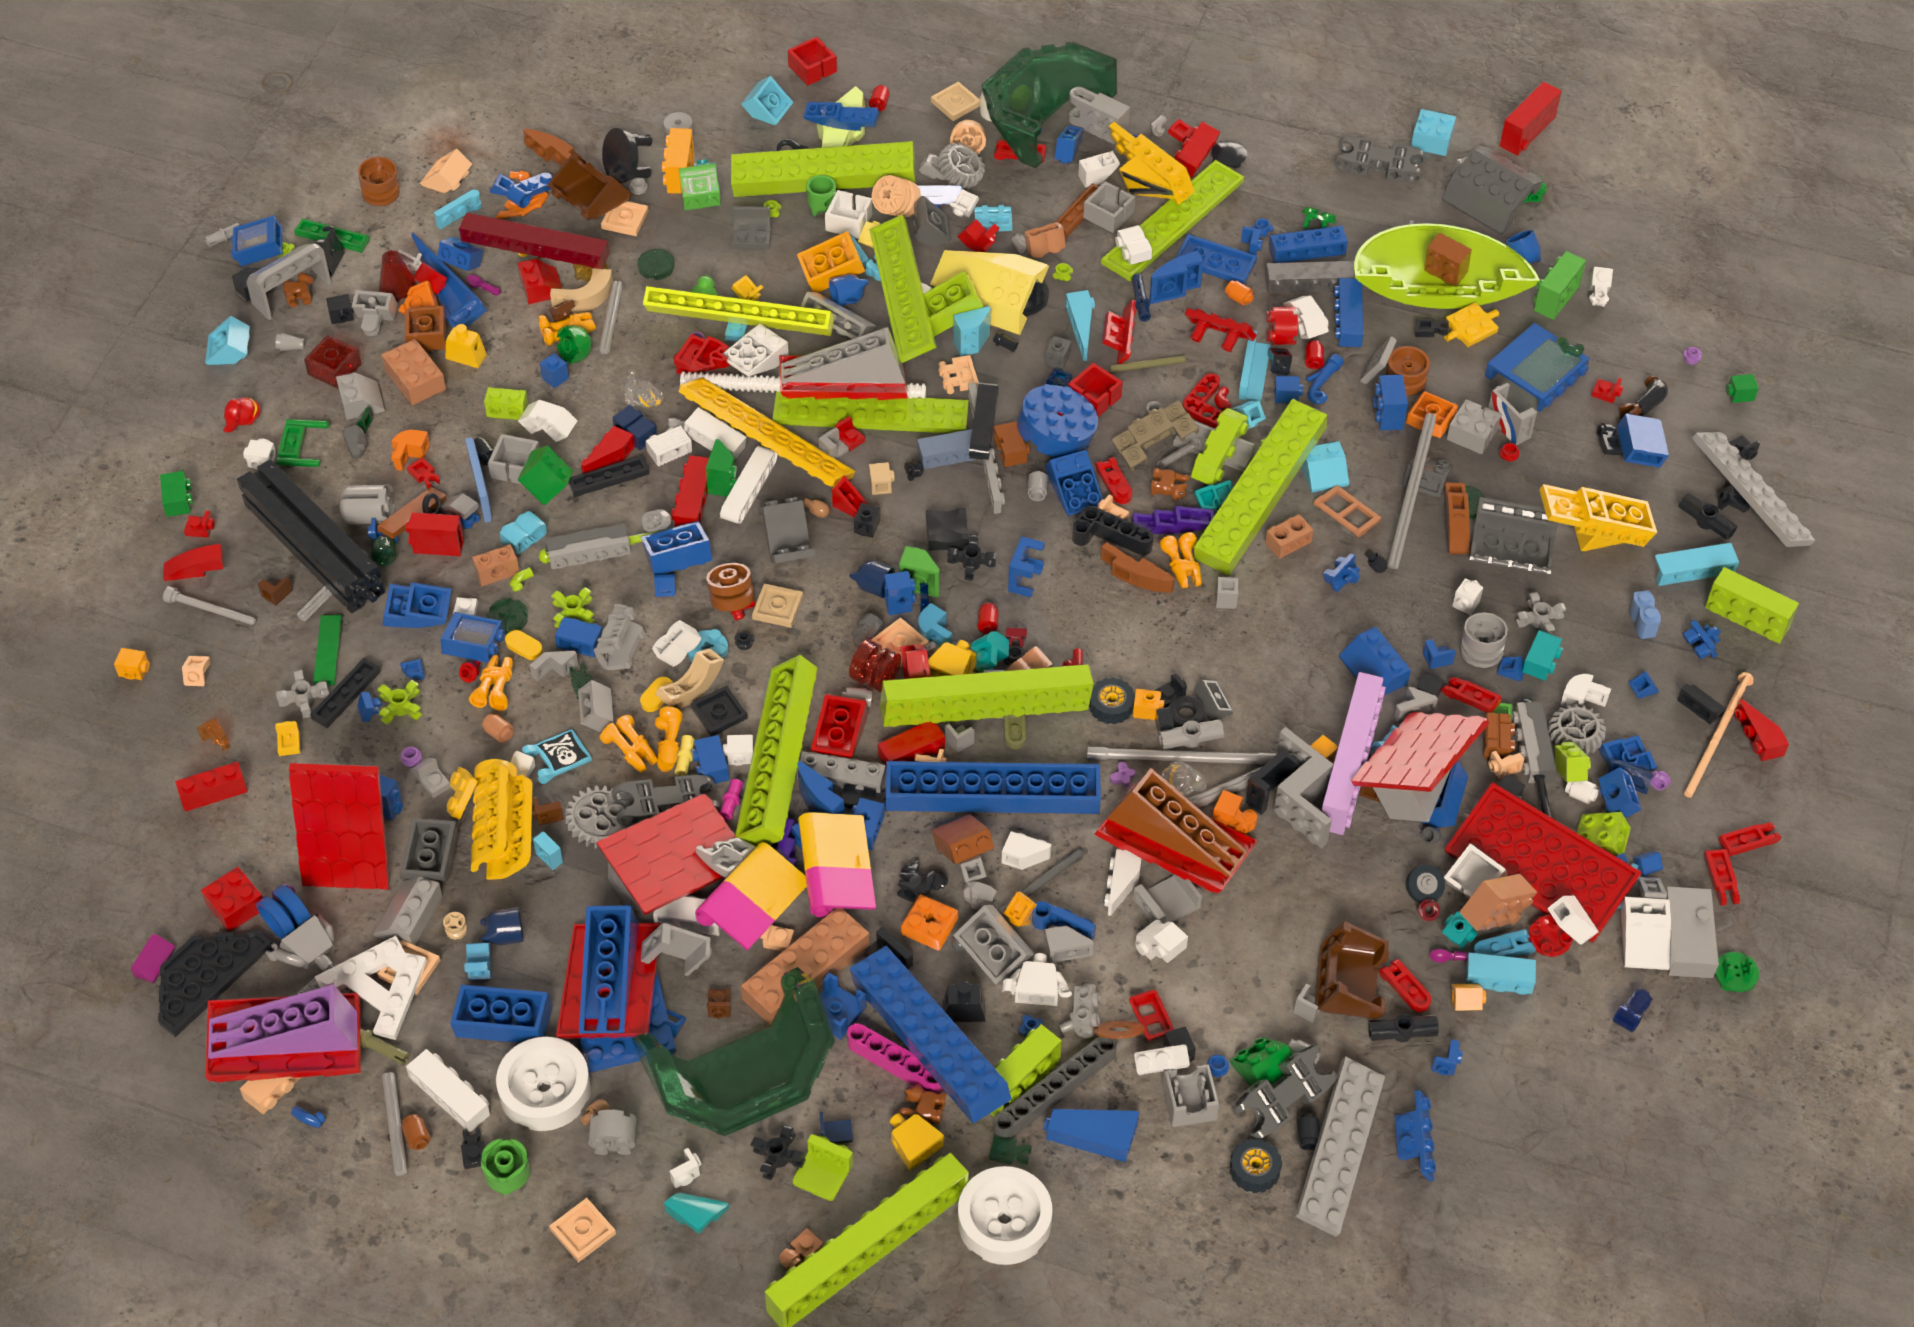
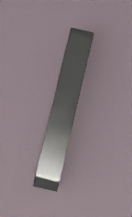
M1099 1036L998 1113L994 1119V1136L1000 1141L1012 1139L1113 1061L1116 1056L1117 1040ZM1073 1072V1073H1076L1077 1075H1073V1076H1072V1075H1070V1074H1068V1073ZM1056 1085V1086H1059L1060 1088L1055 1089V1088H1052L1051 1086ZM1038 1098H1039V1099H1042L1043 1101L1037 1102V1101H1035V1099H1038ZM1018 1112H1025L1026 1114H1025V1115H1019V1114H1017V1113H1018ZM1007 1125L1008 1128H1001L999 1126Z

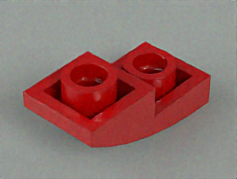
M424 262L421 263L413 277L419 283L429 281L432 291L436 294L445 287L447 280L444 275Z

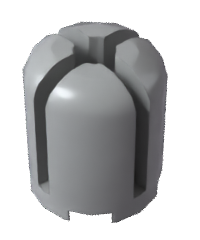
M349 485L345 487L340 497L342 518L350 525H371V518H376L377 525H379L394 514L395 504H392L390 493H393L392 487L390 485Z

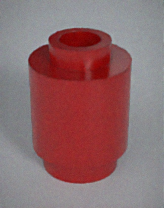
M884 85L875 87L869 100V106L877 108L878 111L885 110L890 97L889 89Z
M1310 341L1305 347V365L1310 369H1319L1324 365V347L1319 341Z
M985 603L978 611L977 628L984 634L996 632L998 629L999 611L994 604Z

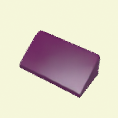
M152 934L131 967L134 977L154 983L160 974V966L172 955L176 947L160 936Z

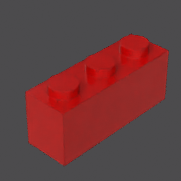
M1203 121L1198 127L1195 126L1190 134L1191 138H1186L1182 145L1183 150H1178L1174 157L1176 161L1186 167L1191 178H1193L1220 135L1219 130Z
M925 722L878 743V757L886 769L887 761L914 762L916 754L931 756L938 754L940 749L944 750L945 735L936 723Z
M238 762L175 781L185 812L248 792Z

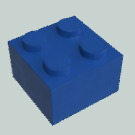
M1380 375L1378 383H1375L1376 396H1373L1372 401L1373 408H1376L1375 422L1379 423L1380 430H1403L1408 405L1403 375Z

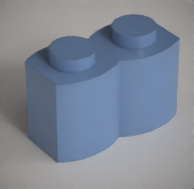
M1649 590L1634 592L1629 608L1630 616L1636 623V633L1641 639L1656 637L1661 622V615L1658 609L1654 607L1655 599Z

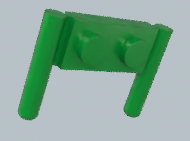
M286 419L276 464L278 466L319 467L320 460L299 459L306 431L305 428L327 429L329 422Z

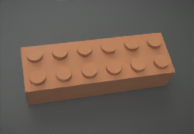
M836 908L742 984V1000L773 1027L821 988L823 980L828 973L835 976L870 946L869 932L842 908Z

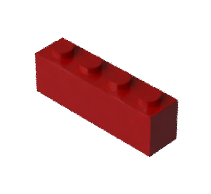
M689 455L688 462L684 463V477L680 478L679 481L680 493H676V508H672L671 520H674L675 527L696 521L701 523L708 495L706 477L708 457Z

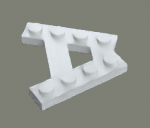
M394 936L315 976V979L320 988L334 984L339 991L348 987L380 1011L373 1030L374 1034L396 1040L427 964L426 957L405 953L399 940ZM387 966L396 972L389 991L369 977Z

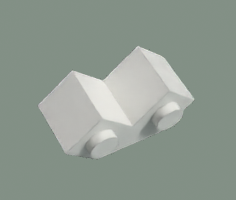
M1302 296L1283 303L1284 307H1296L1293 313L1298 315V330L1301 339H1309L1329 332L1328 320L1311 296Z
M537 400L527 406L518 422L531 434L543 429L555 442H558L568 437L577 420L564 407Z
M1155 920L1137 934L1135 946L1141 955L1147 956L1150 960L1157 956L1168 963L1187 948L1188 936L1173 922L1162 924L1161 920Z

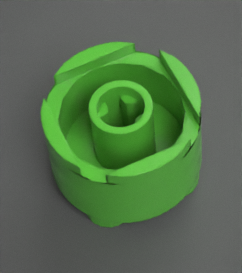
M497 1139L484 1148L481 1168L485 1182L491 1189L503 1195H508L520 1189L527 1182L531 1175L530 1164L526 1149L519 1141L514 1139Z

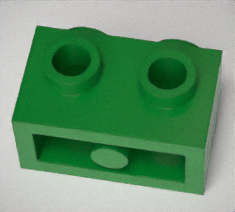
M184 471L160 474L162 505L166 517L191 513L190 505H193L192 494L189 493V490H192L190 478H186Z

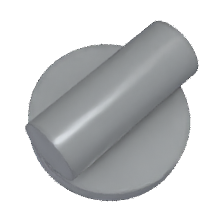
M1017 233L1012 237L1011 241L1018 252L1022 254L1026 251L1025 235Z

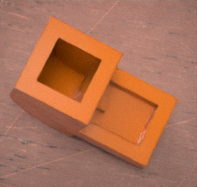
M405 430L398 433L392 439L393 452L391 460L394 462L395 470L403 471L409 457L425 458L430 446L428 432Z

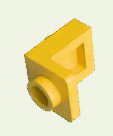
M747 275L743 276L731 287L740 299L752 301L760 298V292L764 288L762 285L756 287Z
M285 721L283 723H276L275 729L277 732L279 756L300 754V732L297 722Z

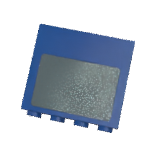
M1534 323L1488 362L1485 376L1492 380L1498 373L1539 399L1537 410L1541 412L1545 407H1549L1557 396L1561 397L1569 386L1572 387L1580 376H1584L1587 373L1590 358Z

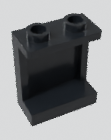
M1283 749L1249 778L1245 803L1260 815L1267 811L1270 791L1298 769L1299 761L1297 758Z

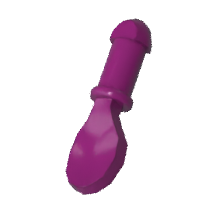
M467 276L466 281L471 287H481L482 290H486L495 296L501 294V290L498 287L489 284L487 281L483 282L478 276Z
M1438 948L1431 951L1430 958L1438 963H1444L1449 959H1453V961H1467L1468 954L1474 952H1459L1456 950L1449 952L1446 949Z

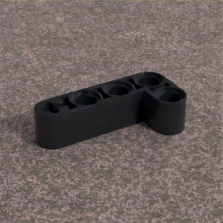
M1085 507L1073 524L1072 541L1078 546L1087 545L1095 535L1139 555H1148L1152 552L1153 533L1150 530L1097 507Z

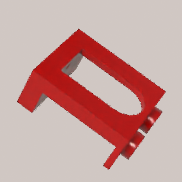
M921 643L900 646L904 679L930 677L927 650Z

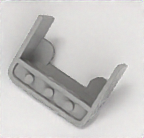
M318 244L301 245L252 273L247 279V287L252 304L268 320H271L272 316L266 292L309 267L328 286L331 285L324 250Z

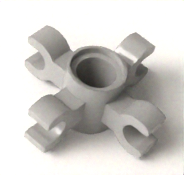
M1537 592L1529 593L1530 600H1527V603L1532 612L1522 611L1517 613L1519 619L1516 620L1518 627L1521 628L1531 624L1535 628L1542 629V632L1553 635L1552 631H1555V628L1549 619L1564 618L1563 612L1566 611L1564 604L1559 603L1551 607L1545 602H1540Z
M302 670L295 671L296 682L292 685V691H278L276 696L279 707L295 702L301 708L304 719L311 717L310 705L314 702V698H326L329 695L326 682H319L315 686H310L305 681Z

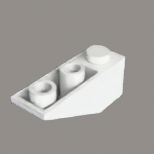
M1116 849L1115 857H1111L1109 870H1113V876L1108 875L1107 888H1111L1110 894L1106 893L1104 906L1108 907L1109 916L1114 913L1139 882L1142 859L1127 850Z

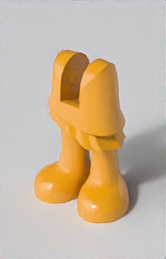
M590 312L574 313L569 318L558 322H549L545 315L538 316L540 331L546 346H551L559 341L560 337L556 338L557 333L564 326H579L585 329L587 333L596 330V325Z
M1192 532L1183 534L1179 538L1178 544L1174 536L1164 537L1159 543L1161 550L1169 555L1172 561L1169 565L1182 589L1188 588L1187 576L1189 575L1194 587L1202 584L1201 568L1198 562H1195L1192 554V549L1197 542L1196 535ZM1178 547L1183 555V560L1179 556Z
M493 655L479 678L481 680L480 686L471 692L469 696V702L473 706L478 708L486 706L490 686L494 684L489 695V704L495 710H506L508 699L503 693L505 683L512 677V658L505 657L502 667H498V655Z
M663 707L659 709L660 717L655 719L657 729L665 731V740L658 742V768L662 772H669L677 761L679 743L675 742L682 722L683 713L674 707Z
M624 715L617 719L616 726L614 723H610L602 731L599 738L604 744L614 742L624 753V759L627 760V763L642 773L646 771V766L642 761L644 758L652 766L658 762V759L649 746L648 741L644 739V736H638L634 730L635 721L631 715ZM621 733L625 734L631 740V742L633 743L632 746H630V744L625 740Z

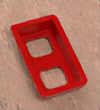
M1150 990L1129 998V1003L1138 1023L1144 1025L1145 1030L1143 1033L1147 1041L1162 1038L1165 1032L1174 1030L1156 990ZM1147 1004L1152 1005L1155 1013L1142 1016L1138 1008ZM1160 1023L1163 1032L1151 1035L1147 1026Z

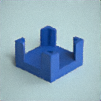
M1021 536L1009 565V592L1032 597L1034 589L1021 586L1020 582L1022 577L1032 578L1033 573L1038 575L1042 573L1044 562L1029 558V548L1042 551L1044 550L1045 542Z
M828 973L823 980V991L813 1004L811 998L804 1004V1019L842 1040L847 1034L848 1028L857 1021L866 1009V993L857 989L856 996L839 987L836 976Z

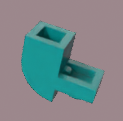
M990 632L976 639L971 646V649L977 653L976 670L982 673L984 670L996 666L998 661L1008 657L1009 639L998 632Z

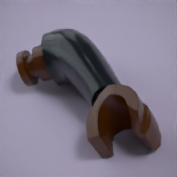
M1649 376L1644 382L1647 387L1644 395L1633 404L1619 405V417L1623 418L1625 414L1636 416L1647 414L1667 397V384L1663 380H1658L1656 376Z

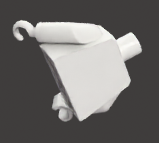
M1042 953L1035 954L1033 962L1025 961L1022 968L1017 969L1009 979L1003 981L1002 992L1011 991V994L1015 995V1003L1057 1006L1058 993L1060 997H1070L1072 995L1062 974L1056 971L1055 964L1046 963L1047 956Z

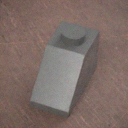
M1053 926L1045 929L1044 942L1050 963L1093 956V941L1070 927Z

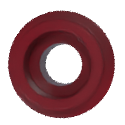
M1425 899L1418 906V914L1425 921L1435 920L1440 913L1438 903L1432 899ZM1430 906L1431 912L1426 914L1425 908Z

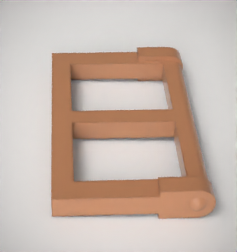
M1338 485L1318 497L1313 505L1319 507L1353 532L1358 538L1363 536L1382 519V517ZM1336 494L1351 503L1350 506L1339 514L1324 504ZM1355 509H1359L1371 518L1360 528H1356L1344 519Z

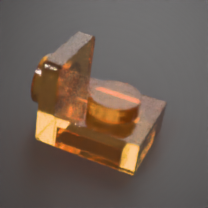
M216 718L197 727L202 742L211 738L214 745L219 744L222 751L231 748Z

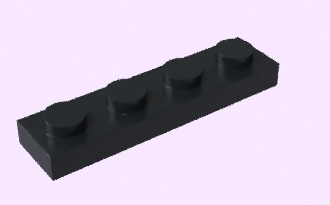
M639 456L570 477L568 484L573 496L577 497L649 475V469L643 456Z
M363 658L310 714L311 719L328 728L381 672L380 667Z

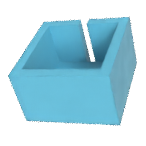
M1421 109L1413 133L1411 147L1424 152L1446 156L1453 135L1456 116Z

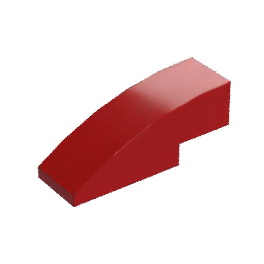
M221 544L196 548L164 562V581L205 577V571L224 569V553Z

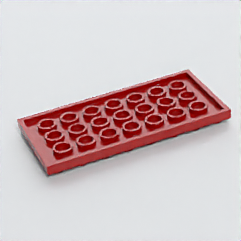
M1493 782L1445 848V853L1458 860L1469 844H1472L1505 868L1508 873L1507 876L1521 874L1537 891L1531 906L1546 915H1551L1547 908L1561 897L1575 896L1599 931L1588 940L1593 944L1641 876V872Z

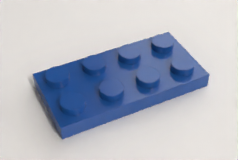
M1189 234L1175 257L1198 251L1203 260L1202 273L1228 281H1239L1244 285L1257 262V255Z

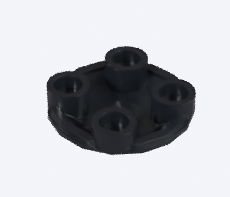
M1225 140L1213 146L1211 155L1213 162L1217 160L1225 166L1239 168L1247 157V151L1242 144Z

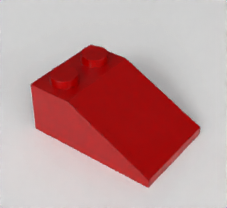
M825 694L811 751L853 758L868 714L866 701Z

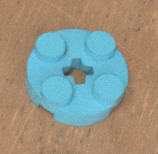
M703 630L698 632L701 637L699 644L692 651L687 652L689 660L693 662L696 652L706 650L703 648L709 646L716 654L724 658L728 655V643L719 630Z

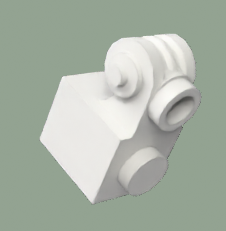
M1593 268L1589 291H1594L1589 297L1592 306L1600 305L1605 307V304L1609 301L1607 293L1611 288L1613 269Z

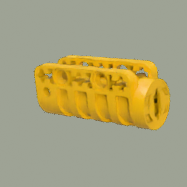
M489 759L480 762L474 769V778L478 782L473 792L475 806L472 818L474 822L472 826V839L474 842L471 846V871L479 870V865L485 862L487 863L486 879L492 880L507 878L529 863L531 857L532 780L524 775L517 776V768L508 761Z

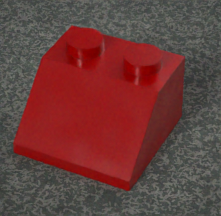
M537 259L517 263L519 278L528 305L550 300L551 289H563L555 267Z

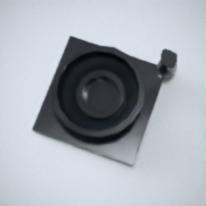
M324 226L322 230L330 232L326 239H319L316 244L324 250L329 274L333 276L344 255V251L335 234V228L333 226Z

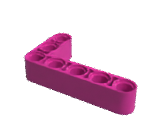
M853 1024L848 1028L847 1042L851 1051L913 1086L915 1083H919L925 1091H931L936 1094H940L943 1091L938 1082H929V1080H934V1078L912 1052L862 1024ZM878 1047V1048H881V1049H879V1050H873L872 1048ZM898 1058L899 1060L893 1061L891 1059ZM911 1069H918V1071H916V1072H912V1071H910V1070H911Z

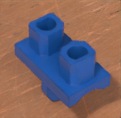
M1350 553L1346 558L1339 556L1335 560V570L1327 569L1324 572L1325 582L1332 584L1333 591L1339 592L1346 583H1357L1360 579L1358 573L1360 569L1355 564L1356 557L1354 554Z
M1696 620L1690 622L1691 628L1683 633V636L1689 645L1699 640L1701 644L1694 647V651L1699 659L1709 655L1712 658L1718 656L1715 651V644L1720 642L1718 638L1721 633L1718 627L1711 628L1709 625H1706L1703 630Z

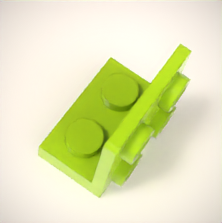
M1622 812L1581 815L1577 834L1602 849H1606L1612 855L1617 856L1625 853L1631 827Z

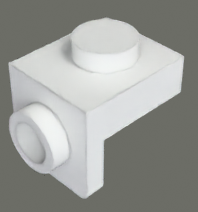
M962 189L955 203H950V207L955 215L959 217L964 215L969 218L979 201V197Z
M689 1148L684 1150L686 1162L670 1170L671 1182L675 1189L690 1184L693 1179L700 1176L699 1166H701V1162L697 1154H692Z

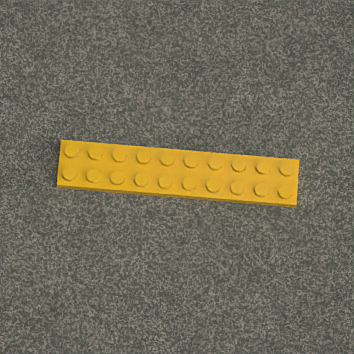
M703 377L680 385L678 392L683 394L686 399L696 402L702 409L709 410L717 418L727 421L733 428L740 429L746 436L761 442L762 446L774 450L777 455L785 457L793 465L803 468L809 475L821 479L824 484L833 487L844 475L848 480L854 477L855 471Z

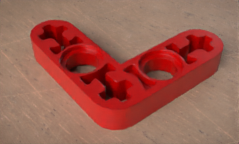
M1209 373L1186 396L1182 406L1191 418L1215 429L1218 425L1217 419L1222 411L1207 404V402L1218 391L1220 378L1216 374ZM1202 392L1206 394V396L1199 397L1196 394ZM1203 413H1211L1212 416H1211V417H1204L1202 414H1203Z

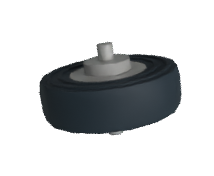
M1420 865L1413 868L1408 874L1406 890L1409 896L1418 903L1425 899L1437 901L1445 890V880L1437 868L1431 865Z

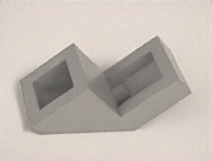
M462 493L451 496L441 505V513L444 515H457L465 520L479 506L476 501Z
M575 651L544 652L530 664L532 678L538 682L552 669L562 677H565L578 666L577 653Z

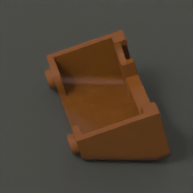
M576 152L571 154L547 184L555 198L558 200L562 198L580 210V214L588 221L601 217L627 202L632 196L615 178L610 175L606 176L589 162L583 160Z
M1343 921L1326 936L1319 949L1315 1005L1318 1006V1010L1325 1013L1371 1019L1383 1016L1386 1011V1004L1383 998H1376L1378 967L1389 958V941L1346 921Z

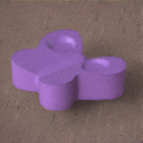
M1119 762L1118 772L1111 774L1110 782L1128 787L1130 779L1135 777V770L1129 769L1125 762Z

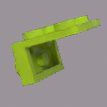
M811 1134L807 1141L808 1153L804 1158L806 1161L803 1167L799 1168L793 1178V1185L825 1200L833 1201L854 1165L853 1152L847 1146L836 1145L824 1136Z

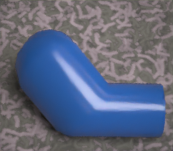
M298 1105L294 1106L291 1110L292 1116L314 1128L321 1127V1124L326 1121V1117L321 1112H316L313 1116Z

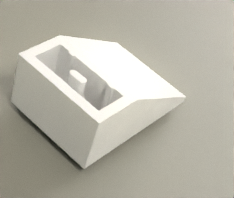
M759 323L725 351L723 355L728 358L727 363L749 377L778 367L779 355L789 356L788 342Z
M1625 897L1620 910L1624 967L1669 970L1671 936L1669 899Z

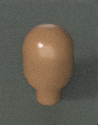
M806 498L803 502L804 506L810 508L809 512L819 518H825L830 513L828 504L815 499L811 501Z
M598 1099L590 1104L586 1109V1114L580 1118L582 1124L586 1126L590 1123V1116L592 1114L598 1116V1111L609 1110L608 1102Z

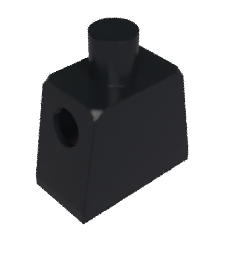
M966 981L948 985L943 999V1010L953 1022H985V999L980 985L970 984Z

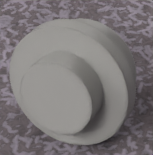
M635 178L631 181L629 189L631 193L640 195L647 191L648 186L644 179Z

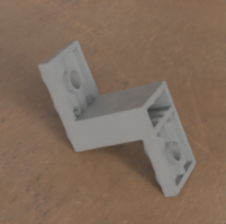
M1285 727L1280 731L1277 754L1284 749L1297 758L1299 766L1293 774L1277 787L1274 811L1280 818L1288 821L1296 831L1304 834L1312 844H1316L1322 849L1328 843L1332 820L1312 805V803L1327 791L1334 764Z

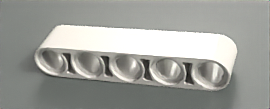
M759 445L755 448L722 506L720 512L721 519L737 524L742 523L776 463L778 455L774 450Z

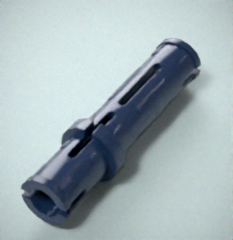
M1138 273L1134 274L1131 278L1136 299L1135 307L1138 310L1140 321L1146 322L1151 318L1149 312L1150 301L1146 296L1143 276Z

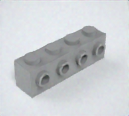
M806 292L800 306L831 311L834 316L833 328L836 329L838 334L848 336L851 340L875 332L877 327L818 292Z
M802 751L800 761L833 783V790L843 791L845 785L855 786L859 790H864V788L876 790L877 793H881L886 778V767L883 764Z

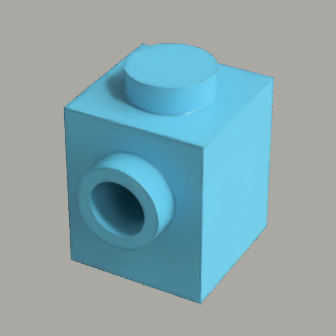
M1248 401L1233 408L1234 411L1248 416V429L1259 425L1258 422L1266 419L1260 401Z

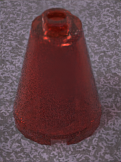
M389 250L382 255L379 291L392 293L395 300L400 302L399 299L407 298L410 287L415 286L416 281L398 251Z

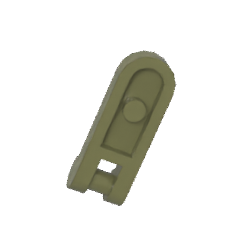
M1013 714L1004 715L1005 744L1010 749L1018 750L1025 746V714L1019 717Z

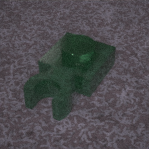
M580 664L581 670L579 672H575L572 667L569 668L572 678L570 679L571 685L578 700V690L593 680L590 673L586 674L583 664Z
M994 1135L989 1160L1012 1165L1013 1159H1017L1020 1164L1027 1165L1029 1157H1024L1022 1154H1031L1032 1147L1029 1145L1018 1147L1016 1146L1017 1140Z

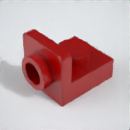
M1598 378L1591 397L1614 404L1616 397L1621 396L1624 386H1621L1622 378H1618L1616 384Z
M850 416L840 420L835 425L839 429V439L848 446L849 451L865 442V436L853 426Z
M206 510L204 517L188 516L184 529L185 536L209 538L211 530L215 528V519L212 518L211 512Z

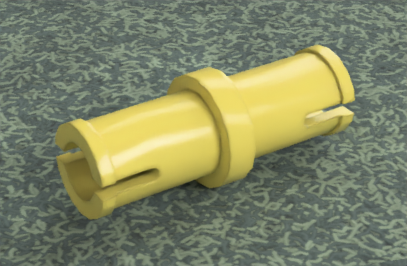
M684 735L681 738L680 750L677 752V765L674 772L677 776H687L690 762L693 760L691 750L693 749L695 738H692L690 735Z

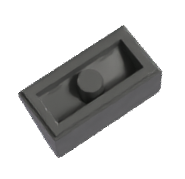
M1201 680L1194 688L1198 700L1204 705L1205 713L1209 720H1216L1233 714V710L1217 681Z

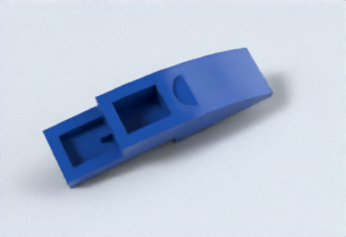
M807 102L803 117L805 120L827 127L861 131V127L876 126L879 111L877 108L843 107L842 103Z

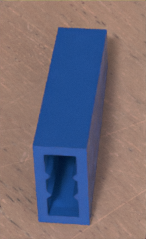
M1053 1109L1051 1117L1047 1116L1043 1130L1047 1131L1046 1140L1126 1162L1137 1129L1139 1112Z

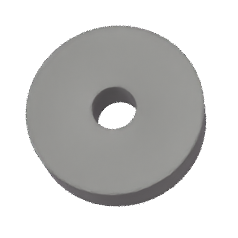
M683 112L671 113L664 119V130L669 135L670 128L693 129L692 118Z

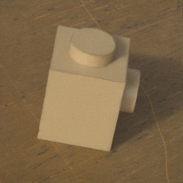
M889 462L869 464L872 495L892 493L891 482H894V471L890 470Z

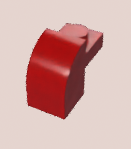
M975 219L957 237L969 249L975 252H986L996 241L995 238L997 236L995 233L1000 228L994 223L986 230Z

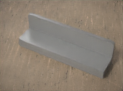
M1195 422L1199 433H1191L1185 437L1184 442L1177 435L1173 445L1181 448L1187 443L1193 442L1196 449L1191 452L1199 455L1205 449V442L1211 430L1215 429ZM1238 438L1234 446L1237 448L1233 458H1229L1224 465L1244 472L1253 459L1254 444Z

